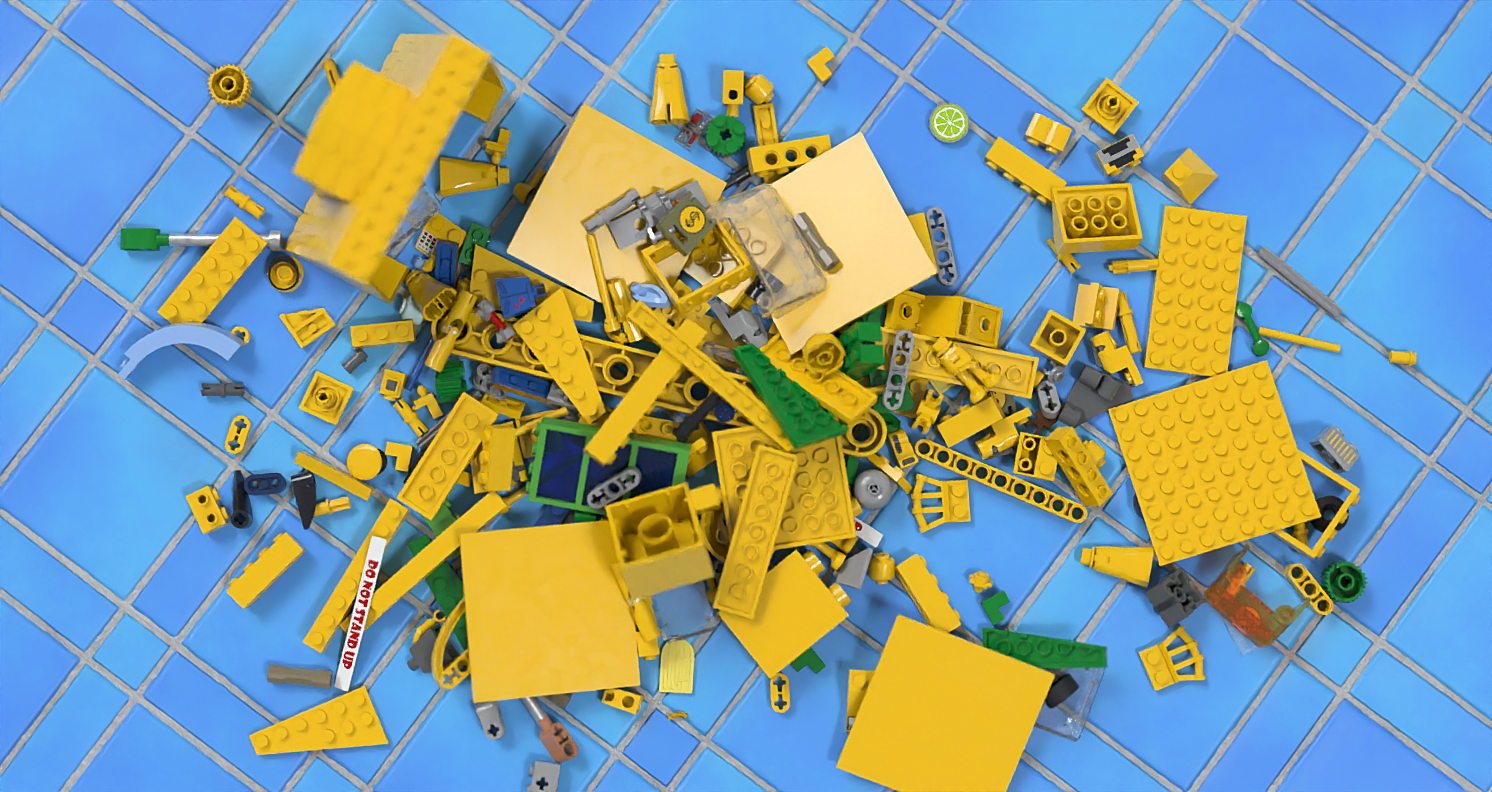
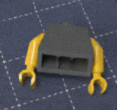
M441 610L435 611L434 618H429L415 631L412 639L413 645L409 648L413 657L407 661L408 667L412 671L420 668L425 674L428 672L432 673L431 660L433 648L441 630L440 624L436 625V623H443L446 620V616L441 620L436 618V615ZM449 639L444 648L443 669L459 656ZM463 660L459 661L457 665L458 670H460L461 666L463 665L467 666V664Z

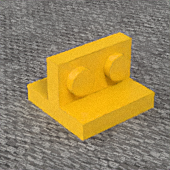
M1091 282V285L1079 284L1072 322L1082 327L1114 331L1121 290L1103 287L1099 283Z
M701 422L700 428L697 431L695 430L686 442L691 444L686 471L688 477L693 476L716 460L713 437L704 423ZM674 453L673 466H676L678 453Z

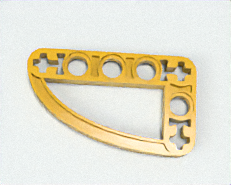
M465 598L457 604L446 619L433 648L431 660L432 674L436 684L444 690L454 688L471 673L469 647L445 669L442 666L444 648L449 635L457 621L466 611ZM461 660L467 663V670L465 672L458 670L457 665ZM452 673L456 674V676L450 678L449 682L451 684L443 683L445 680L443 676H450Z

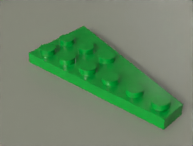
M753 343L734 348L732 354L795 450L847 434L849 428L845 424L841 425L834 419L835 415L830 411L826 412L819 406V401L796 381L792 382L785 376L786 372L781 368L778 370L770 363V358Z

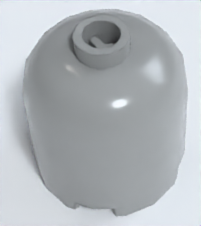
M867 470L857 475L851 487V492L862 509L874 511L880 510L887 505L891 499L893 487L889 477L882 471Z

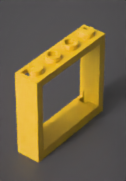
M713 212L709 222L714 218L718 222L706 236L715 233L739 267L679 299L655 265L679 252L667 238L641 251L644 264L680 315L692 311L696 306L710 301L716 295L727 292L731 287L740 282H745L749 277L753 276L751 264ZM679 231L673 233L680 242L687 240Z
M1298 450L1302 462L1350 492L1313 549H1310L1283 530L1270 533L1313 561L1315 557L1320 558L1326 548L1323 545L1326 540L1331 541L1337 533V530L1334 528L1338 522L1343 524L1349 513L1346 510L1349 506L1354 507L1360 499V496L1357 495L1360 489Z

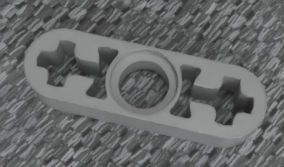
M633 466L627 467L592 489L587 497L589 506L594 509H600L637 486L641 480L640 470ZM628 473L630 475H635L634 481L632 479H629L625 482V484L623 483V481L627 478ZM609 484H618L620 491L616 493L611 492ZM603 492H605V495L601 498L600 502L598 500H593L595 495L600 496L601 494H603Z

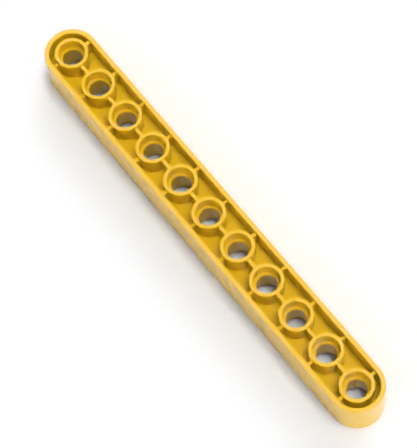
M443 307L442 310L445 312L443 316L436 322L432 321L431 332L434 341L442 332V327L451 309L446 310ZM473 307L465 323L467 327L466 335L461 339L455 340L454 347L450 353L451 356L481 364H489L493 367L498 365L540 379L555 381L542 363L531 357V349L513 328L512 325L520 319L512 318L505 320L502 314L496 313L507 327L511 326L516 335L502 349H494L491 347L490 340L498 329L491 320L486 322L480 316L475 315L479 308ZM457 319L452 321L450 325L453 326L457 323ZM579 334L599 393L623 399L658 355ZM617 363L625 364L628 367V374L622 380H615L610 374L612 366ZM682 365L679 368L681 374L674 382L671 380L668 382V390L662 398L657 397L653 403L656 405L654 408L682 415H691L704 401L695 400L690 394L691 388L695 384L704 383ZM725 371L765 405L747 376ZM707 386V388H708V390H709V394H708V396H709V395L713 392V390H711V389ZM723 399L704 419L705 421L733 428L753 425ZM819 404V406H820L822 409H824L826 412H829V410H827L826 408H824L823 406H821V405ZM869 408L851 426L837 417L838 423L841 425L845 424L849 428L847 434L841 435L844 456H851L855 459L868 458L883 446L886 440L887 428L884 419L877 411ZM863 424L869 429L870 434L866 441L859 442L853 438L852 429L855 425Z

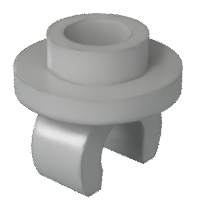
M1051 361L1050 364L1053 370L1046 371L1043 368L1042 371L1049 382L1059 383L1065 376V368L1057 366L1055 362Z

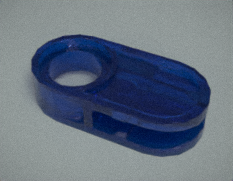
M722 399L715 408V417L720 422H729L737 411Z

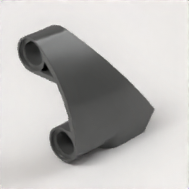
M1086 364L1068 395L1057 420L1069 427L1077 428L1084 422L1108 411V409L1133 400L1131 386L1112 375H1105Z

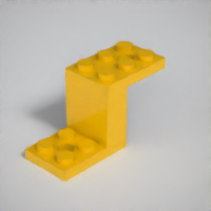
M907 290L888 301L884 328L909 330L915 334L935 338L943 335L947 340L964 341L986 348L997 349L1003 308L963 296H925ZM904 308L906 309V315H905V316H904V313H903Z

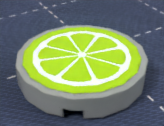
M943 103L937 106L929 118L930 132L937 141L945 144H954L965 137L970 126L966 110L955 103Z

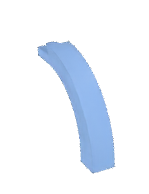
M182 322L167 325L147 334L124 353L128 358L120 365L122 370L118 376L125 380L148 354L167 345L187 343L203 346L218 353L228 361L243 345L244 341L225 329L206 323Z

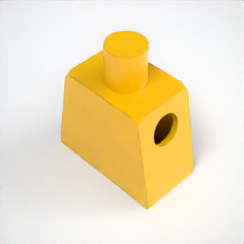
M723 70L722 104H727L726 116L729 114L730 117L732 115L739 117V105H743L744 71ZM730 91L737 92L736 99L732 100L729 98Z

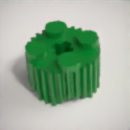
M725 114L718 115L714 120H711L705 131V141L710 152H713L714 156L718 155V158L721 156L722 159L729 156L732 158L733 155L737 156L740 150L743 151L746 143L744 124L740 120L738 121L737 117L734 119V116L730 117L729 114L727 116ZM728 133L731 138H727L726 141L722 140L721 135Z
M459 359L448 360L441 373L436 371L435 386L437 395H440L439 403L458 401L463 392L468 393L466 380L462 381V378H465L463 361H459Z
M1338 561L1328 565V568H1324L1320 576L1322 578L1320 586L1323 587V590L1332 601L1351 603V601L1354 602L1356 599H1359L1358 596H1362L1361 592H1364L1363 588H1366L1365 584L1367 582L1365 580L1367 577H1364L1365 573H1362V569H1359V566H1355V563ZM1341 578L1347 581V584H1344V588L1340 584Z

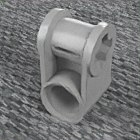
M480 364L476 370L477 375L473 379V386L497 400H505L509 392L491 386L493 367L489 364Z
M487 701L475 705L486 737L491 740L502 738L505 735L506 729L498 702ZM493 725L500 729L497 732V736L495 733L491 734L490 732L493 729Z

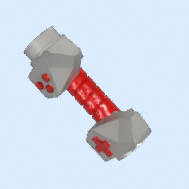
M487 298L477 305L479 310L475 315L480 316L486 322L491 320L497 327L496 336L498 343H506L516 335L511 326L507 327L495 313L496 308Z

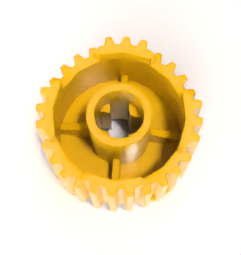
M230 64L228 66L224 65V67L220 66V69L217 68L216 72L213 71V74H210L211 78H208L210 82L207 83L210 86L208 88L210 90L209 93L219 105L225 106L227 109H233V107L237 109V107L242 108L246 106L248 99H251L250 95L253 94L251 92L253 91V84L250 77L239 66L234 64L232 66ZM231 83H233L234 87L228 90L227 86H231Z

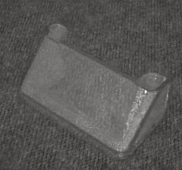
M761 184L714 202L704 208L706 215L712 222L721 223L726 220L729 221L767 291L762 293L757 299V307L763 318L780 319L825 290L827 285L826 279L774 186Z

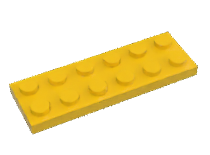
M234 217L157 312L171 324L182 322L204 323L269 243L238 217Z
M780 332L759 349L770 358V363L778 370L781 368L786 372L785 376L792 382L796 381L819 401L821 406L850 426L877 402L878 396L838 369L827 375H824L823 372L811 373L807 370L803 361V350L791 355Z
M463 392L398 494L397 499L433 521L481 445V433L484 431V425H493L500 414Z

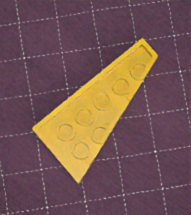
M475 244L469 293L478 297L474 307L478 308L477 305L487 298L496 310L502 311L495 279L529 277L532 286L542 283L545 285L547 295L535 298L537 306L562 287L573 320L592 322L594 301Z
M561 287L512 326L590 425L606 413Z
M366 686L249 735L256 755L389 744Z

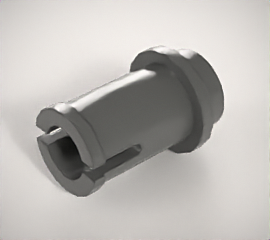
M361 348L355 349V353L342 364L349 374L363 362H367L368 355Z

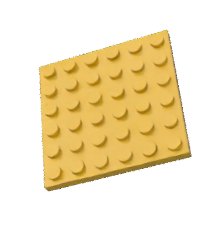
M754 425L712 432L730 544L758 444L784 451ZM841 436L798 450L792 447L788 453L798 455L799 458L773 550L857 537Z

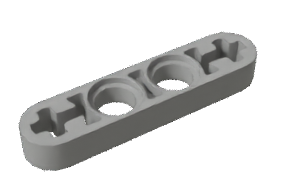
M933 207L926 214V223L938 270L937 276L943 286H952L957 280V271L945 214L942 209ZM933 212L941 216L938 218V226L943 224V227L931 229V226L935 227L934 219L929 218ZM935 232H943L945 240L943 242H936L933 238ZM939 252H947L949 260L947 262H940L938 260ZM951 264L952 267L947 269L949 275L953 274V277L950 279V282H947L946 279L942 278L945 275V269L940 270L939 266L945 267Z
M900 330L894 336L882 396V404L889 410H896L902 404L914 345V335L909 330ZM904 333L909 338V342L904 343V348H908L907 352L896 350L897 346L902 347V341L899 340V337L903 336ZM899 353L903 354L906 358L905 363L901 366L895 363V356ZM894 374L901 376L902 381L898 386L891 384L890 379ZM888 389H900L899 393H894V399L897 400V403L890 407L887 398L892 397V391H888Z

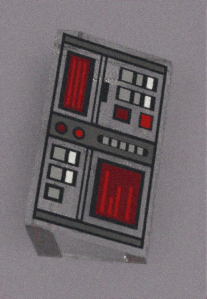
M697 108L690 117V122L684 125L674 141L691 152L704 135L708 123H711L714 117Z

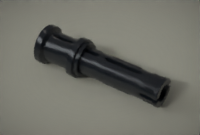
M713 391L691 415L688 414L684 417V421L677 428H673V434L680 441L686 443L688 437L700 428V423L722 401V398Z

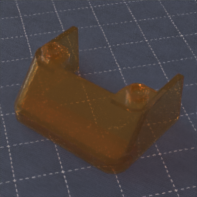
M1247 544L1232 557L1205 590L1204 599L1207 604L1257 647L1267 648L1297 619L1312 599L1306 598L1296 605L1294 609L1289 605H1281L1274 612L1242 585L1247 578V570L1239 560L1250 548Z

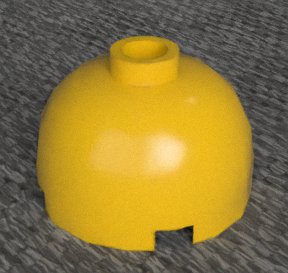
M823 332L812 335L806 341L802 356L807 370L813 374L823 372L824 375L835 372L842 366L845 351L838 338Z

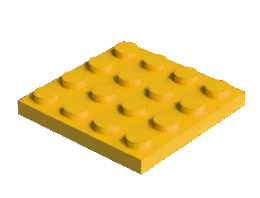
M721 195L712 212L751 264L753 275L745 282H740L731 287L727 292L716 295L735 310L747 295L744 291L750 283L756 282L755 277L761 269L764 271L767 269L785 243ZM712 233L703 238L691 251L682 269L704 286L739 266L716 234Z

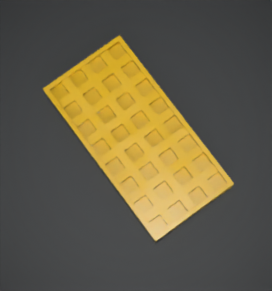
M1169 205L1164 206L1157 258L1159 265L1155 274L1143 368L1206 377L1227 373L1247 216Z

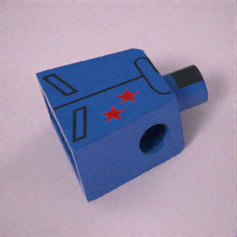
M529 277L495 279L505 320H510L537 307L535 298L547 295L544 283L532 286Z

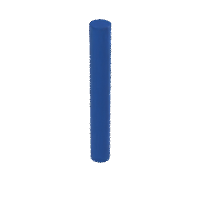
M432 334L404 387L411 392L435 343Z

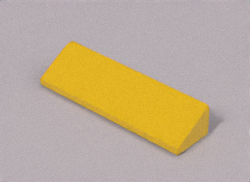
M304 450L297 453L294 461L295 464L366 501L376 491V488L354 478L352 475Z

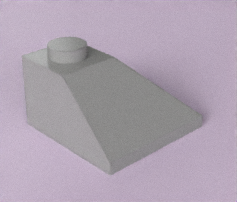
M868 548L843 561L839 569L834 571L833 577L836 578L835 582L861 589L873 549Z

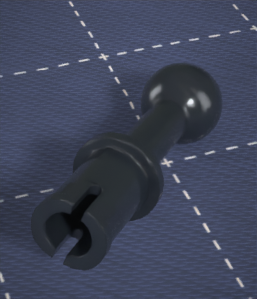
M748 164L733 174L729 173L730 178L724 181L727 184L723 192L733 185L738 188L739 184L751 177Z

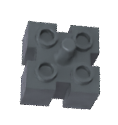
M1182 567L1163 577L1145 593L1149 602L1153 605V610L1155 612L1161 611L1159 615L1168 628L1187 618L1194 612L1193 610L1205 602L1196 587L1193 589L1190 585L1191 579Z

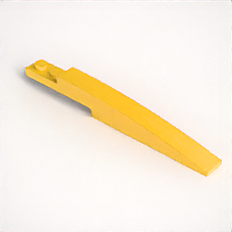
M491 491L373 593L364 631L460 548L459 534L478 532L507 506L506 502L496 491ZM352 614L340 624V627L346 634L348 633Z

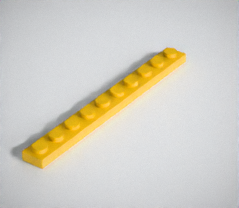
M641 300L636 303L625 316L629 321L785 452L788 453L793 446L769 409Z

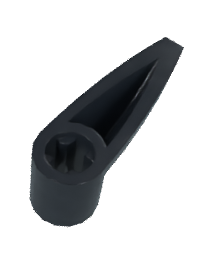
M241 470L234 471L233 513L231 515V523L236 528L246 529L253 523L249 494L244 489ZM241 514L242 516L246 517V521H243V525L241 522H238V518Z
M309 470L291 476L304 530L309 529L316 508L317 484L313 472Z

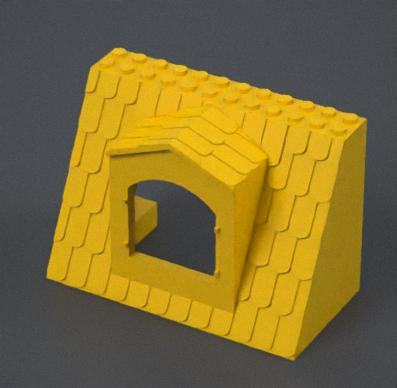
M400 34L379 73L354 61L320 109L293 171L314 191V194L307 202L304 213L296 222L294 231L290 234L284 245V250L391 306L410 269L386 256L384 253L461 112L489 126L508 91L492 55L453 34Z

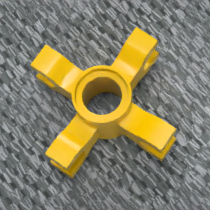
M932 389L927 392L924 400H921L914 415L917 419L914 420L911 427L915 430L918 425L922 426L923 434L928 433L931 424H934L941 409L938 406L944 398L943 394H940L938 398H934L932 396L934 390Z

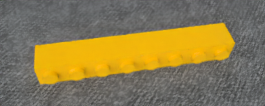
M688 317L676 330L698 349L706 341L704 336L707 332ZM662 348L584 448L583 452L601 466H604L606 462L610 465L617 456L615 453L616 449L619 446L623 448L630 438L627 435L633 429L636 432L643 423L640 418L644 413L649 415L656 406L653 403L657 397L662 398L667 392L668 388L666 385L670 380L674 382L681 374L679 368L682 364Z
M390 498L303 643L320 653L326 651L340 628V624L345 620L356 601L372 536L386 540L384 556L411 509Z

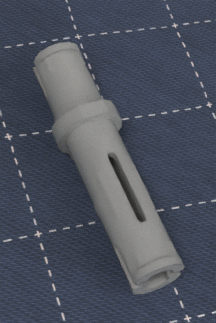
M633 188L604 210L600 209L596 216L583 223L586 231L591 235L604 224L608 225L611 219L641 199L639 193Z

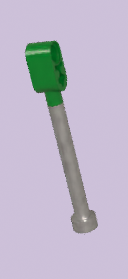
M121 228L120 250L160 251V246H212L221 234H160V229ZM271 230L269 235L258 234L269 243L266 247H270V251H282L283 233L281 230Z

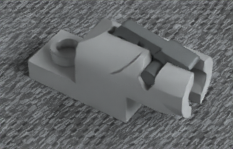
M716 298L711 302L712 309L733 340L742 336L741 339L746 345L753 343L757 348L762 347L768 342V335L758 313H751L748 309L741 307L728 315L730 310L724 301L720 302Z

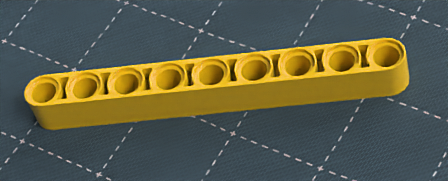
M922 439L914 446V453L920 459L1066 521L1080 523L1087 517V510L1081 504L930 440ZM922 443L928 445V454H921L918 451V446ZM941 451L948 455V460L945 463L940 462L937 458L938 453ZM958 460L966 461L967 468L965 471H960L957 468ZM977 468L985 469L986 477L984 479H979L976 476ZM997 476L1004 477L1005 485L1003 487H998L995 484ZM1016 484L1023 485L1024 493L1022 495H1017L1014 492ZM1035 492L1042 493V503L1034 501L1033 495ZM1055 500L1061 501L1063 505L1059 512L1053 509L1052 504ZM1074 508L1080 509L1082 513L1081 518L1078 520L1072 517V510Z

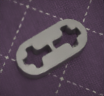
M1049 381L1040 382L1037 386V397L1041 412L1046 418L1054 419L1060 414V401L1054 383ZM1043 389H1047L1049 391V396H1046L1045 391H1043ZM1048 403H1051L1052 408H1054L1053 411H1050V408H1048Z

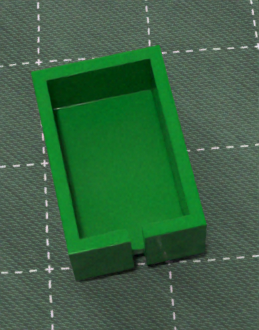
M857 322L836 337L841 342L845 351L843 364L838 370L851 379L861 380L885 363L883 345L862 344V342H882L881 323Z

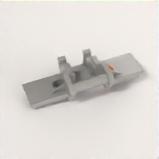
M695 180L669 194H665L666 192L662 188L657 193L636 202L638 208L610 222L608 226L619 249L622 250L648 236L653 245L658 240L664 238L665 236L660 231L653 233L651 227L660 222L688 191L693 194L689 198L690 201L696 197L705 208L709 207L698 181ZM638 218L644 219L646 223L642 230H637L634 226V222ZM674 225L669 229L672 233L678 231Z

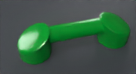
M1239 303L1235 308V316L1238 319H1244L1253 338L1252 353L1257 357H1262L1269 351V344L1261 338L1251 317L1252 307L1247 303Z

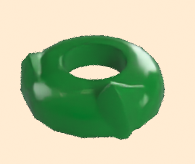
M879 413L884 421H886L887 434L900 428L901 421L892 413Z

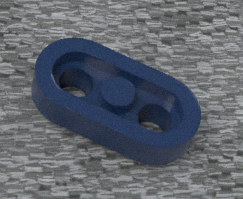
M279 473L255 474L245 479L244 489L253 496L279 494L284 491L287 482L285 477ZM274 480H279L280 484L278 487L273 486ZM257 481L259 487L253 489L252 484Z

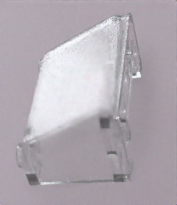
M1046 668V671L1055 674L1052 683L1069 673L1078 683L1079 688L1064 702L1052 709L1044 702L1034 726L1077 742L1083 732L1105 668Z

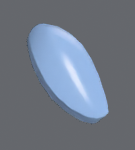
M636 282L630 287L631 295L636 302L641 300L646 306L654 308H668L671 305L667 295L658 286L653 284L640 285Z

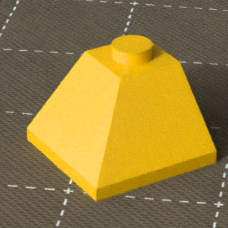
M1188 148L1160 178L1185 202L1191 205L1218 175Z

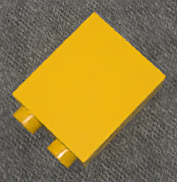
M795 550L766 573L753 619L723 610L718 612L723 621L770 679L849 616L844 607L852 602L837 582L827 589L817 576L825 570V567L811 550H808L802 556Z

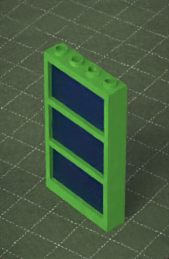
M543 416L541 423L537 422L535 435L539 436L538 442H534L532 448L535 460L530 462L528 474H532L531 481H527L525 493L529 494L528 501L607 515L605 506L600 509H594L589 506L587 497L592 489L631 466L640 470V482L637 486L607 505L682 484L685 482L691 444L629 433L627 435L630 438L623 448L619 446L616 449L615 453L617 456L609 465L606 462L604 466H601L583 452L584 448L601 427ZM628 473V476L623 481V483L625 484V482L629 479H632L634 481L635 475H630ZM609 484L611 492L616 493L620 491L618 484ZM603 492V494H601L600 496L595 495L593 500H598L600 502L601 498L605 495V492Z

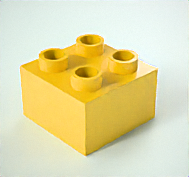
M687 482L605 506L620 567L632 600L652 596L659 592L696 583L714 576Z

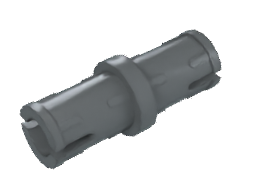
M220 382V384L202 383L201 388H203L201 389L202 397L220 396L221 398H226V396L245 395L243 391L245 390L244 383L226 384V382Z

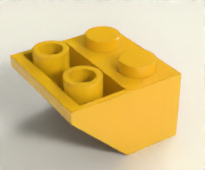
M1020 432L1013 468L1014 474L1048 482L1054 481L1057 460L1044 440L1047 437Z

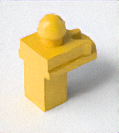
M500 129L497 142L483 141L482 146L485 148L486 154L493 155L491 156L492 163L498 164L502 159L501 157L506 158L511 130Z
M419 385L417 393L420 395V398L413 401L415 406L412 407V410L414 411L427 405L433 419L443 415L433 392L428 393L424 385Z

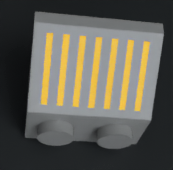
M1331 425L1316 436L1310 444L1336 474L1344 473L1354 465L1360 456L1357 454L1358 449L1351 442L1348 443L1343 438L1344 433L1337 426L1334 428Z

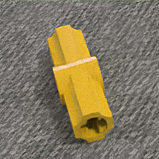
M617 279L607 284L614 302L615 315L620 320L619 322L622 323L628 342H635L646 337L644 332L625 317L636 305L625 279Z

